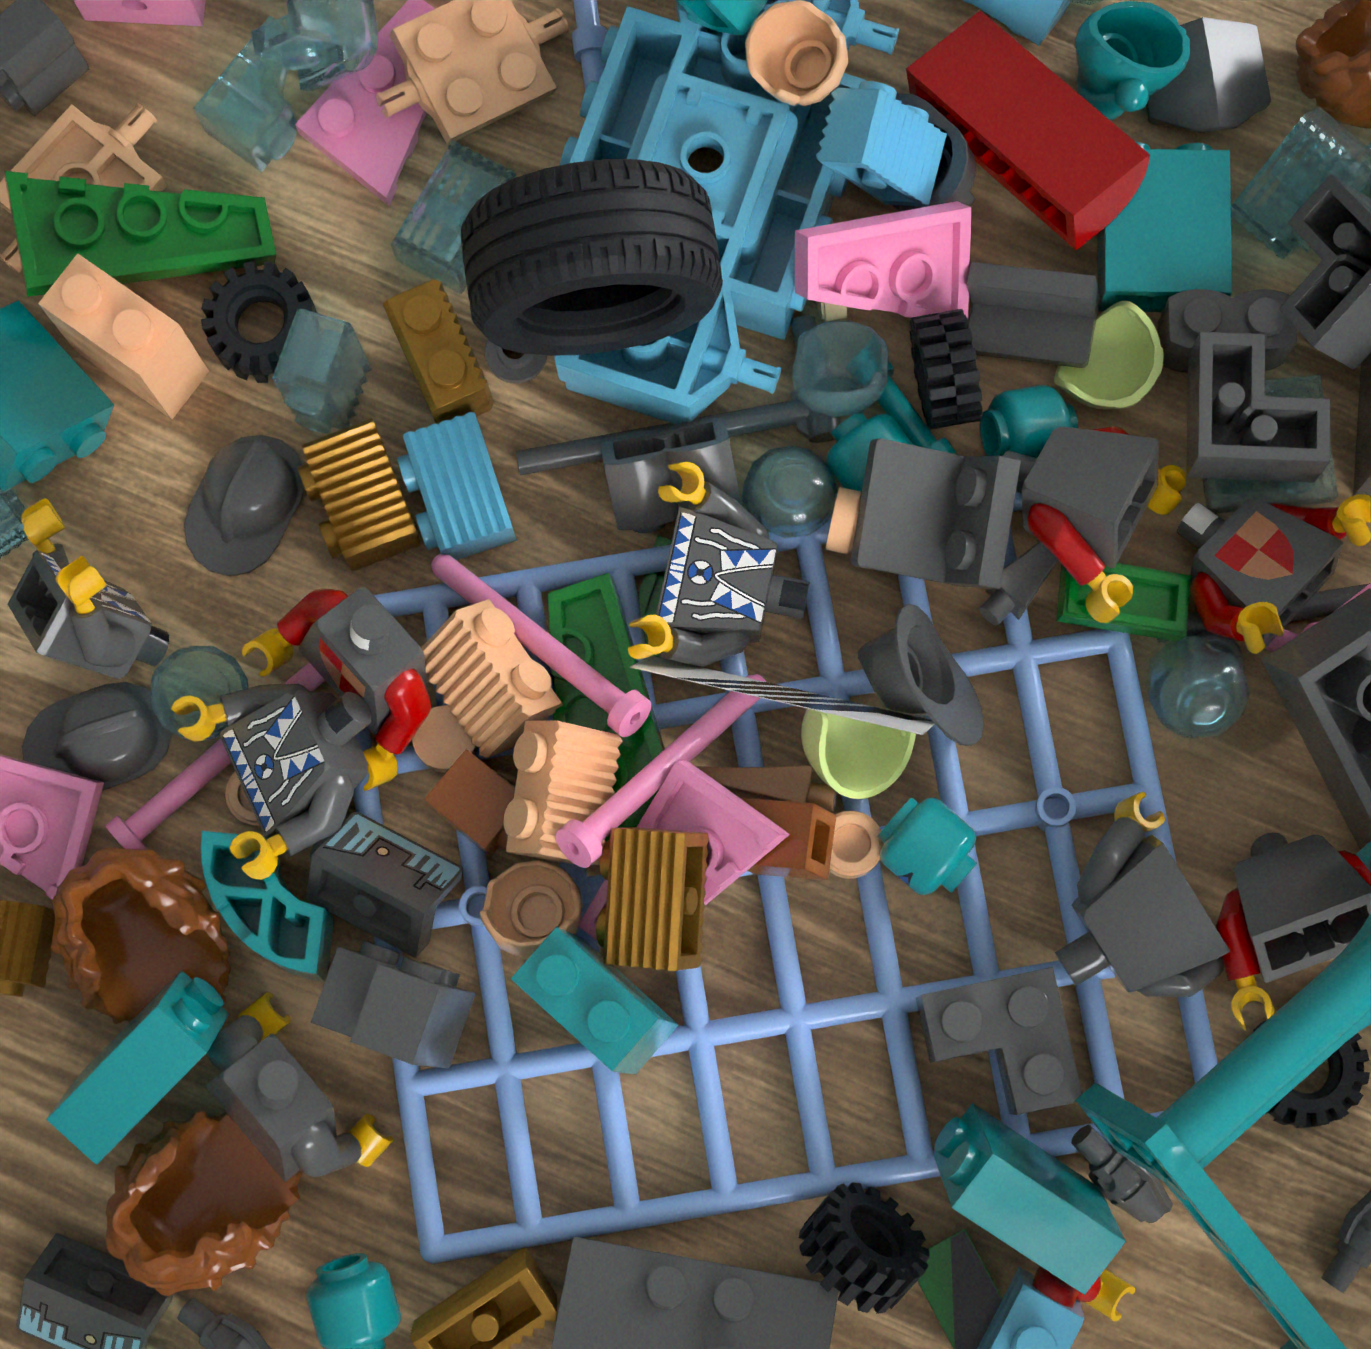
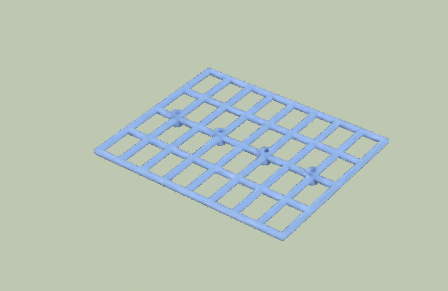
M1016 492L1013 512L1022 510L1021 493ZM832 517L767 528L770 540L778 544L777 552L797 550L802 580L810 582L806 605L819 670L818 677L777 683V685L850 701L849 697L875 693L864 669L844 671L821 544L827 543ZM1011 526L1004 568L1017 559ZM671 545L478 578L502 597H516L518 609L547 631L541 592L561 589L609 573L614 578L633 644H646L644 630L629 626L631 621L641 618L634 576L666 571ZM898 575L903 606L906 604L918 606L928 615L932 622L925 581L923 579ZM445 583L374 595L393 617L423 612L427 641L449 618L448 608L470 604ZM1026 609L1019 620L1012 612L1003 620L1008 644L953 653L951 655L967 677L1013 669L1038 799L969 811L956 742L948 738L936 724L927 733L940 800L972 827L976 836L1034 826L1045 832L1068 945L1087 933V930L1071 906L1075 899L1079 897L1077 884L1080 880V873L1069 823L1070 820L1115 813V808L1120 801L1139 792H1145L1146 797L1139 803L1141 816L1145 819L1153 813L1162 811L1165 821L1158 828L1144 833V837L1147 838L1153 835L1164 843L1175 862L1176 858L1130 635L1111 630L1094 629L1033 640ZM524 647L530 658L547 670L551 678V688L554 690V676L551 675V668ZM744 650L739 654L720 660L722 672L742 677L748 676ZM1107 653L1133 783L1071 794L1068 790L1062 788L1038 665ZM641 670L660 734V729L694 724L730 692V690H725V693L656 704L651 672ZM434 684L437 706L448 705L443 703V695L436 692V685ZM760 698L731 725L738 767H764L755 713L794 707L795 705ZM553 714L546 721H553ZM366 726L356 735L362 751L372 747L370 729ZM413 746L406 747L402 754H394L398 763L397 774L430 769L420 760ZM478 747L475 756L480 760L513 755L514 747L489 758L479 755L480 748ZM367 772V775L354 789L355 810L384 825L378 786L367 791L363 790L364 785L369 779V773ZM841 795L844 811H858L871 817L868 798L853 799ZM456 830L465 892L460 899L443 901L436 907L432 930L467 923L471 925L491 1058L450 1065V1068L436 1067L420 1070L419 1065H412L392 1057L421 1257L428 1263L436 1264L517 1250L523 1247L528 1248L573 1240V1236L586 1238L828 1196L832 1190L843 1183L847 1188L852 1182L861 1183L863 1190L870 1186L876 1188L940 1177L933 1156L936 1151L932 1148L908 1013L918 1011L916 997L1050 967L1054 969L1058 987L1074 985L1059 960L999 971L980 867L974 845L968 855L977 865L957 886L973 975L903 987L879 861L869 873L856 878L877 992L806 1004L784 877L757 875L781 1008L710 1020L701 965L699 968L675 971L684 1025L678 1026L652 1057L689 1051L712 1189L640 1201L619 1072H612L581 1043L523 1053L516 1052L501 949L485 928L479 913L483 910L487 884L490 881L486 853ZM559 862V867L564 869L573 878L574 883L580 889L583 903L582 919L605 879L602 875L587 877L586 868L575 864ZM746 871L740 877L754 874L749 871ZM579 927L575 935L582 937L599 952L597 940ZM374 936L375 944L400 953L397 965L401 966L403 951ZM1108 966L1075 986L1094 1083L1101 1085L1124 1099L1101 983L1103 979L1115 978V975ZM1203 989L1191 997H1177L1195 1083L1218 1064ZM882 1018L907 1155L835 1167L811 1030ZM785 1034L809 1172L738 1184L714 1046ZM995 1049L988 1051L1002 1123L1053 1157L1079 1153L1072 1145L1071 1140L1074 1134L1086 1125H1091L1110 1145L1094 1123L1030 1133L1027 1113L1020 1115L1009 1114ZM592 1067L614 1205L542 1218L521 1079ZM495 1084L516 1222L444 1235L424 1096ZM1164 1111L1149 1114L1157 1118Z

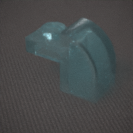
M286 0L287 15L251 31L254 55L281 62L282 67L286 69L297 70L300 90L302 91L320 89L366 68L372 62L378 45V29L373 0Z

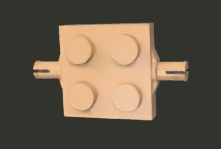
M453 0L392 29L390 38L404 62L406 81L386 91L377 93L376 100L378 106L384 105L382 113L386 118H389L391 115L418 103L434 119L447 145L554 93L557 87L541 58L539 45L569 32L567 20L565 18L560 21L564 14L560 9L556 8L552 12L528 23L516 11L511 0Z
M139 103L135 105V108L115 130L109 126L92 121L71 104L11 170L12 172L28 173V178L59 181V176L86 179V184L124 188V183L150 186V191L160 192L167 187L163 177L143 162L133 147L152 125L157 123L156 118ZM4 177L0 182V206L11 214ZM15 238L3 253L0 254V259L8 267L12 268L14 272L19 274L22 267Z

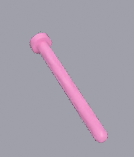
M439 554L432 560L431 568L433 574L471 605L490 599L495 608L506 613L513 622L514 635L521 645L609 714L607 724L618 735L628 737L643 725L651 711V701L639 691L631 690L625 694L452 556Z
M308 662L284 684H301L313 692L326 680ZM221 738L126 821H123L117 815L105 825L124 849L146 850L147 847L142 840L232 763Z
M758 674L748 675L746 677L766 682L765 679ZM734 691L727 693L585 821L581 822L572 819L556 832V842L562 853L575 865L582 868L589 867L602 855L600 842L611 833V828H617L660 789L677 760L692 761L752 707L760 697Z

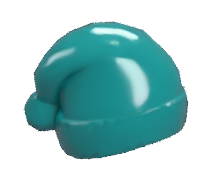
M1138 1L1118 2L1107 5L1090 14L1079 27L1075 38L1076 59L1079 66L1077 74L1078 94L1109 120L1118 118L1125 111L1134 112L1141 110L1146 106L1150 95L1166 87L1185 69L1190 57V39L1186 35L1187 31L1179 25L1177 19L1172 14L1153 3Z

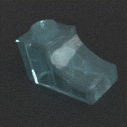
M271 16L266 19L193 108L204 131L261 173L272 159L279 160L289 151L295 141L297 130L295 126L297 121L289 102L284 99V86L287 74L299 54L289 29Z

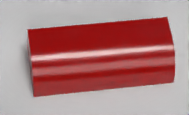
M981 10L906 68L909 93L929 102L957 127L973 152L976 163L1075 251L1104 229L1121 213L1133 198L1144 179L1149 165L1150 154Z

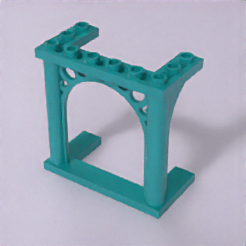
M1370 841L1356 855L1371 873ZM1371 913L1356 936L1331 964L1157 1118L1097 1083H1094L1075 1100L1118 1153L1166 1184L1290 1338L1280 1349L1347 1348L1209 1178L1203 1168L1345 1042L1362 1029L1371 1025Z

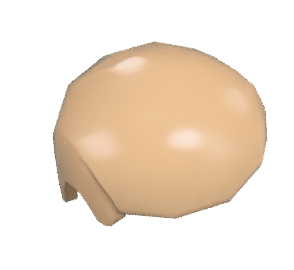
M804 0L781 2L772 5L755 19L745 40L747 67L751 76L766 92L779 101L792 106L797 104L808 106L821 102L839 86L849 62L845 35L840 31L835 21L811 2Z
M543 860L515 863L497 876L496 879L489 881L483 910L479 913L481 921L499 948L525 960L533 954L555 927L576 934L580 926L583 903L578 885L574 883L573 878L564 869Z

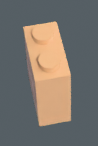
M79 254L74 257L38 303L76 353L170 419L176 416L210 372L176 321Z

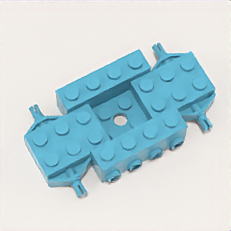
M674 0L678 22L627 6L620 27L613 25L609 27L601 51V62L606 63L599 83L591 80L585 90L580 116L586 119L579 138L572 136L568 138L560 165L602 159H637L664 163L680 168L692 176L706 190L710 198L723 279L721 292L713 308L703 319L665 338L609 352L558 355L554 357L559 380L566 383L567 390L663 421L679 424L693 421L725 392L731 383L737 384L740 382L768 391L771 394L774 393L776 383H778L781 367L777 368L746 358V350L741 349L739 345L737 326L785 340L795 310L802 312L807 301L806 298L795 293V230L832 224L833 218L828 217L835 196L842 198L848 180L819 162L816 154L822 150L819 142L825 137L822 130L828 125L825 117L831 113L828 105L834 101L831 93L821 102L808 106L800 104L792 106L779 101L760 86L751 76L747 67L745 40L753 23L744 36L719 32L688 20L686 9L677 0ZM768 0L757 17L775 3L795 0ZM804 0L811 2L835 21L840 31L845 35L847 50H849L850 45L856 46V44H860L892 55L894 45L897 42L899 28L895 29L864 19L865 10L859 9L858 0ZM844 73L837 88H859L860 82L865 81V79ZM708 147L717 150L722 155L723 163L713 172L701 173L695 171L689 165L688 158L695 150Z

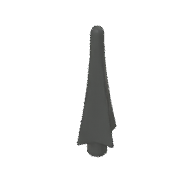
M1038 542L1003 569L1000 589L987 588L985 590L991 596L979 607L981 615L995 626H998L1010 612L1019 620L1059 560L1041 542Z

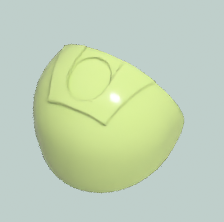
M1120 301L1113 304L1097 316L1088 365L1085 368L1058 365L1054 375V383L1079 403L1095 409L1123 410L1139 403L1151 390L1160 376L1163 367L1164 352L1154 324L1142 309L1130 301Z
M808 708L803 717L801 727L804 753L817 775L836 792L853 799L873 797L889 788L905 769L912 754L916 733Z

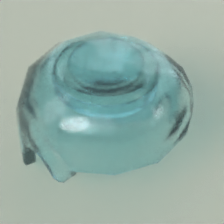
M849 320L821 323L800 335L797 342L795 361L792 366V383L796 395L799 396V400L804 405L818 413L842 417L861 414L881 398L888 376V347L886 342L871 327Z
M793 445L772 448L752 462L742 485L741 505L764 525L769 533L784 539L811 535L829 521L833 514L838 487L827 463L811 450Z
M1189 636L1167 643L1150 660L1146 678L1148 698L1160 723L1173 733L1190 739L1220 736L1244 715L1250 695L1248 680L1243 674L1242 666L1231 652L1224 653L1214 649L1201 636Z
M187 646L173 652L154 670L151 678L150 706L163 728L182 740H189L177 730L195 725L200 718V711H193L187 715H176L171 710L173 703L183 696L190 695L198 697L207 706L221 703L220 695L249 688L248 678L236 658L217 647ZM226 721L217 723L214 732L208 738L199 742L220 737L219 733L228 727Z

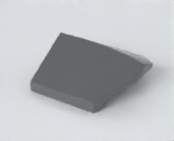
M1205 17L1180 25L1187 31L1186 35L1190 39L1189 60L1185 69L1166 87L1157 90L1153 95L1149 96L1146 110L1149 123L1155 125H1163L1165 123L1197 133L1237 128L1257 112L1266 109L1270 105L1271 97L1257 25Z

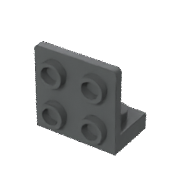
M882 438L872 439L869 445L851 556L852 565L960 587L1000 589L1021 460L1003 456H961Z

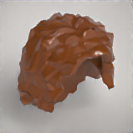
M1344 0L1327 9L1323 19H1317L1311 27L1304 29L1296 39V50L1299 55L1297 59L1299 65L1296 74L1297 80L1300 83L1301 91L1309 99L1316 98V106L1323 113L1329 114L1336 122L1371 129V0Z
M115 847L102 848L91 857L86 866H79L70 870L63 882L57 887L56 895L52 901L55 924L50 948L55 954H62L68 976L66 986L70 989H78L81 992L82 999L80 1003L82 1007L87 1010L94 1009L101 1014L111 1017L114 1024L121 1023L122 1021L130 1023L181 970L192 980L195 977H199L208 982L220 994L225 1005L226 997L223 995V992L228 985L231 971L228 961L231 955L228 950L229 941L222 933L220 912L213 910L202 893L206 887L204 880L186 871L185 864L182 861L162 859L156 852L151 850H131Z
M205 1111L194 1112L189 1120L164 1122L163 1129L159 1134L145 1145L142 1143L136 1144L127 1165L117 1166L115 1170V1193L108 1199L106 1208L107 1232L105 1241L107 1249L113 1257L124 1260L125 1268L131 1278L135 1281L143 1282L147 1287L154 1288L161 1295L170 1296L179 1291L210 1288L212 1291L217 1290L222 1286L224 1276L243 1268L253 1269L256 1265L255 1258L261 1250H269L274 1246L275 1239L280 1235L282 1223L290 1218V1207L300 1198L298 1183L302 1176V1170L287 1182H284L227 1112L209 1117Z

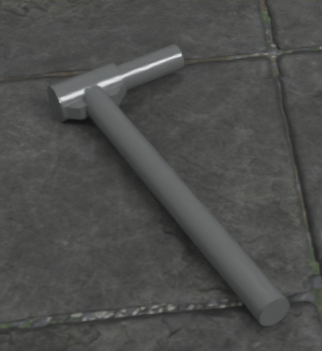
M810 315L800 316L791 321L801 378L798 379L797 385L790 393V401L695 419L724 418L729 437L796 425L797 432L812 443L835 440L830 433L841 423L831 374L825 371L815 317ZM665 423L516 451L520 476L602 461L600 443L632 432L662 431L676 424Z

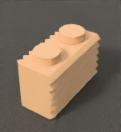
M490 599L456 610L421 647L425 654L426 674H429L428 682L436 685V692L443 695V703L451 706L450 713L458 716L457 723L465 727V734L472 737V745L479 747V755L485 758L515 747L518 738L524 733L525 721H546L550 715L555 713L557 708L563 705L551 688V678L547 670L530 658L514 635V625L509 616L500 609L495 608Z
M525 721L524 733L518 738L513 753L514 764L518 769L514 799L508 804L503 821L505 832L508 835L507 853L574 864L560 850L556 842V832L569 820L585 821L615 794L612 786L617 781L614 773L619 768L616 760L621 755L618 750L619 745L623 742L620 735L561 721ZM603 840L602 842H600L602 848H603L604 844L606 843L605 840ZM600 857L591 865L600 866Z

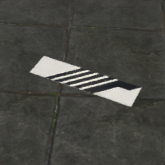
M650 656L630 666V668L920 735H923L935 724L930 719L655 656Z

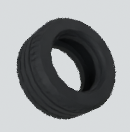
M602 159L573 162L525 174L493 188L478 199L461 227L460 238L472 321L491 343L515 352L549 356L583 355L609 352L659 340L682 331L703 319L713 308L723 285L711 203L706 190L682 169L660 162L637 159Z

